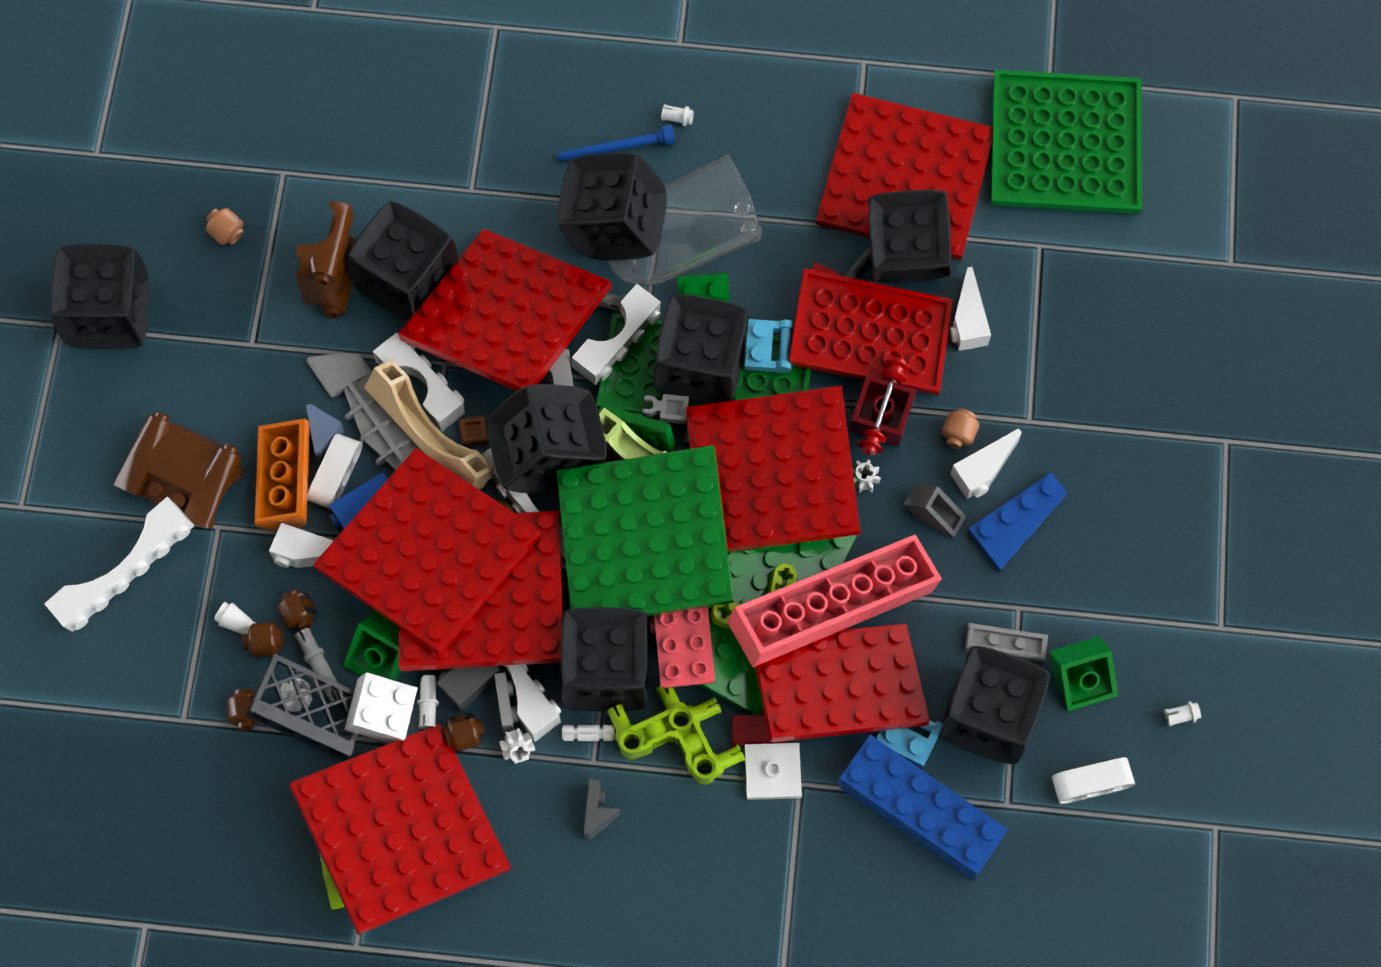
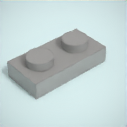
M504 672L494 675L503 732L506 733L514 730L513 723L518 722L516 706L511 707L509 698L514 696L512 680L507 681Z

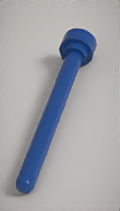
M672 125L662 126V129H658L656 133L561 151L557 154V159L559 161H567L584 155L602 154L657 142L665 144V146L675 144Z

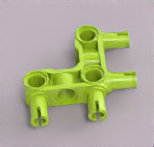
M660 685L656 688V691L666 710L636 725H631L622 704L616 706L619 717L613 707L607 711L617 731L615 739L620 747L621 754L627 759L633 760L652 753L653 749L661 745L675 742L682 750L688 771L694 780L702 785L713 782L716 777L724 773V769L745 761L744 754L740 752L741 748L739 745L718 755L716 753L713 754L700 727L701 721L722 713L715 697L693 707L692 705L689 706L680 702L673 687L664 689ZM677 717H684L688 720V724L680 727L675 725L674 720ZM634 739L638 741L639 746L636 749H628L624 745L625 742ZM705 764L710 766L712 771L707 775H702L697 771V768Z

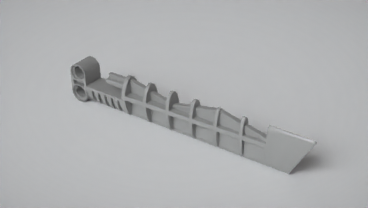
M331 354L307 358V363L331 397L345 392L351 411L344 417L346 420L355 419L361 435V442H365L380 456L375 461L377 465L388 463L396 471L415 448L422 451L364 388L372 371L360 354Z

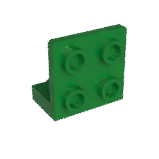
M728 272L677 276L678 294H689L730 302Z

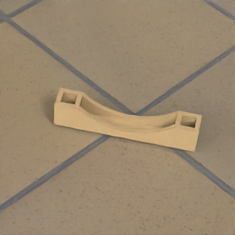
M393 359L375 367L364 387L368 393L426 455L479 490L483 489L494 470L490 463L477 450L455 443L433 424L421 407L409 376Z

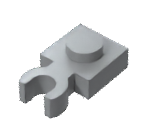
M663 394L662 401L651 395L644 396V403L652 404L653 407L651 409H643L642 415L653 417L659 414L660 420L667 423L686 425V407L689 404V397Z

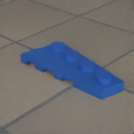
M1051 472L968 529V533L998 572H1000L1027 539L1033 535L1040 524L1046 520L1066 497L1068 492Z

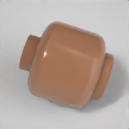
M228 208L221 209L220 211L214 209L206 218L208 221L206 232L220 245L229 244L231 246L244 233L242 230L243 221Z
M962 408L950 412L941 432L944 438L947 439L946 443L956 449H961V446L972 445L980 426L976 419L977 416L971 411Z

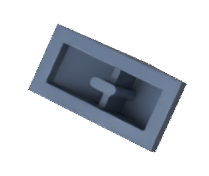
M308 404L306 408L314 451L318 462L323 460L333 437L337 433L343 435L344 429L340 421L314 405Z

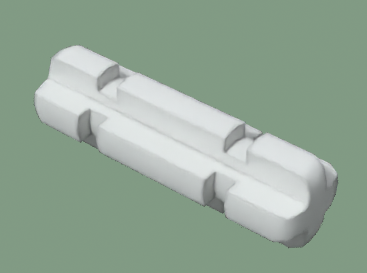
M564 725L562 727V739L564 741H574V739H578V741H599L600 739H603V741H613L615 739V727L613 725H603V727H599V725H578V727Z

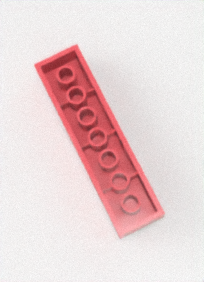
M915 534L734 608L727 622L752 667H755L930 594L942 578Z

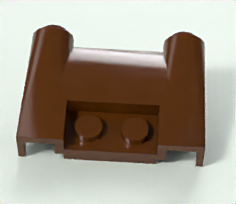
M330 201L329 207L333 211V217L328 237L316 244H298L295 257L300 258V265L298 271L295 272V276L304 303L318 305L326 317L337 319L339 316L345 315L353 287L347 270L346 260L356 238L349 236L354 217L351 204Z
M155 411L154 414L149 413L119 472L114 486L133 495L144 497L156 504H159L168 497L182 510L191 522L203 528H213L216 512L224 494L233 483L241 481L244 468L241 465L242 456L238 453L239 448L228 443L222 444L186 426L172 423L169 421L170 416L162 412Z

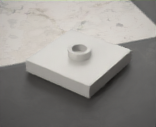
M799 743L745 744L747 800L802 798Z

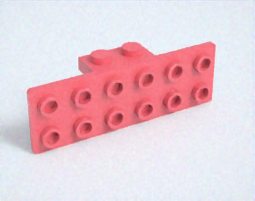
M708 607L654 615V618H649L651 634H656L660 684L662 688L715 682Z

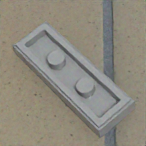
M968 623L965 651H969L972 646H983L1023 660L1044 663L1046 660L1048 635Z

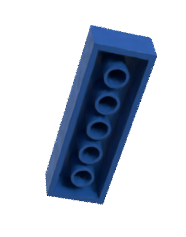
M872 735L867 738L840 776L837 784L839 788L973 881L1008 830Z

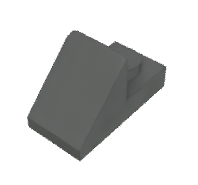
M589 779L584 825V839L586 840L592 839L620 816L619 809L599 807V805L604 806L606 789H601L600 780Z

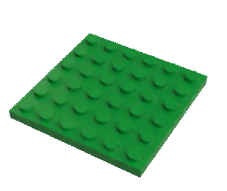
M994 70L991 205L1141 214L1142 78Z
M714 445L557 471L571 609L589 607L632 608L645 611L647 616L734 603Z

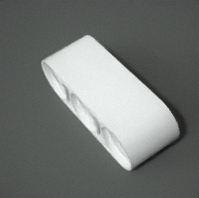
M338 433L333 437L310 486L307 496L308 501L330 509L329 505L340 499L360 456L362 442Z
M1126 757L1063 771L1052 776L1059 804L1113 793L1135 785Z

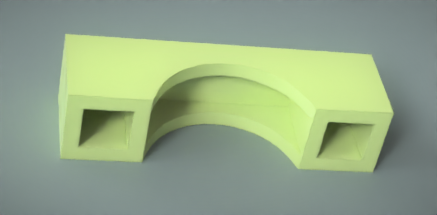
M604 408L599 413L606 441V449L620 459L626 460L667 453L648 445L624 421Z

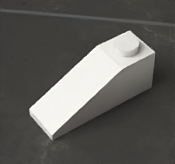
M972 267L967 268L953 327L950 328L952 343L956 342L958 351L988 346L991 337Z
M1020 429L1011 432L953 465L950 475L966 499L972 496L978 498L989 490V486L1017 445L1022 433Z
M281 523L269 552L274 563L281 567L288 568L289 565L296 568L314 566L315 561L330 546L333 540Z

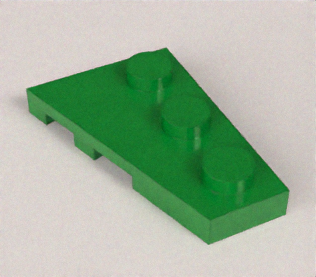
M602 404L598 410L599 413L604 408L624 421L639 438L651 447L662 452L678 451L671 426L665 421H657L640 413H631L620 407H612Z

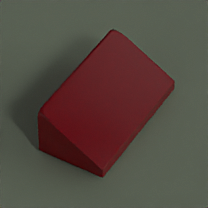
M765 715L732 716L733 747L736 745L745 747V744L787 743V741L770 742Z

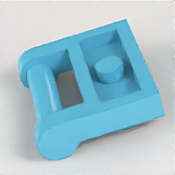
M749 319L745 370L778 373L790 372L791 364L788 362L794 322L791 320L769 321ZM773 332L781 333L778 361H771Z
M930 720L927 726H920L931 732L928 739L907 728L882 730L876 739L912 764L923 769L939 737L943 723L939 721L935 723Z

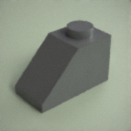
M915 483L903 504L919 521L953 538L966 518V515L938 486Z
M497 666L446 669L439 676L437 684L439 690L462 712L495 682L494 674L500 673V670Z

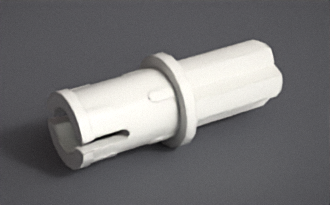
M423 675L421 677L420 699L417 701V705L420 706L418 728L422 730L436 727V706L439 705V701L436 700L437 678L434 675Z

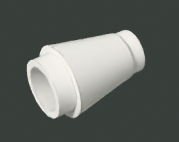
M227 602L221 605L214 618L219 623L218 626L240 634H247L249 626L256 623L235 604H228Z

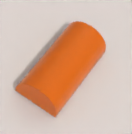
M305 418L258 426L254 524L260 528L278 531L281 523L296 528H302L307 523L310 423Z

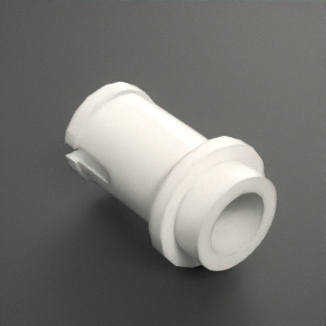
M664 104L661 120L682 123V126L691 125L694 111L690 110L687 106L684 109Z
M1191 701L1187 702V705L1164 710L1168 726L1187 721L1195 723L1197 719L1201 718L1198 704Z

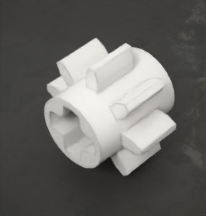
M870 460L866 463L856 461V470L854 469L853 476L858 493L867 489L873 492V483H880L881 478L875 476L879 473V467H873L870 464ZM863 474L868 475L866 479L861 478Z
M297 678L301 692L309 691L311 688L309 683L301 678ZM292 681L282 684L280 690L284 700L297 695ZM312 694L304 696L307 707H309L313 699L311 697ZM299 698L286 703L288 710L292 712L300 711L302 708Z
M519 728L506 732L505 741L499 742L504 759L508 760L511 758L515 764L529 760L530 751H535L530 733L523 734Z

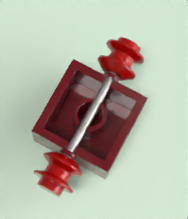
M892 357V359L885 361L888 369L882 370L881 374L886 380L867 375L849 429V432L865 438L857 443L864 454L874 456L882 453L883 449L879 443L899 447L916 394L915 389L899 385V383L906 382L907 378L903 373H907L910 370V367L906 364L907 362L902 358Z

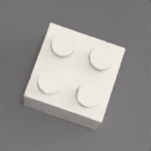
M366 672L357 679L344 730L387 743L397 740L404 741L418 688Z

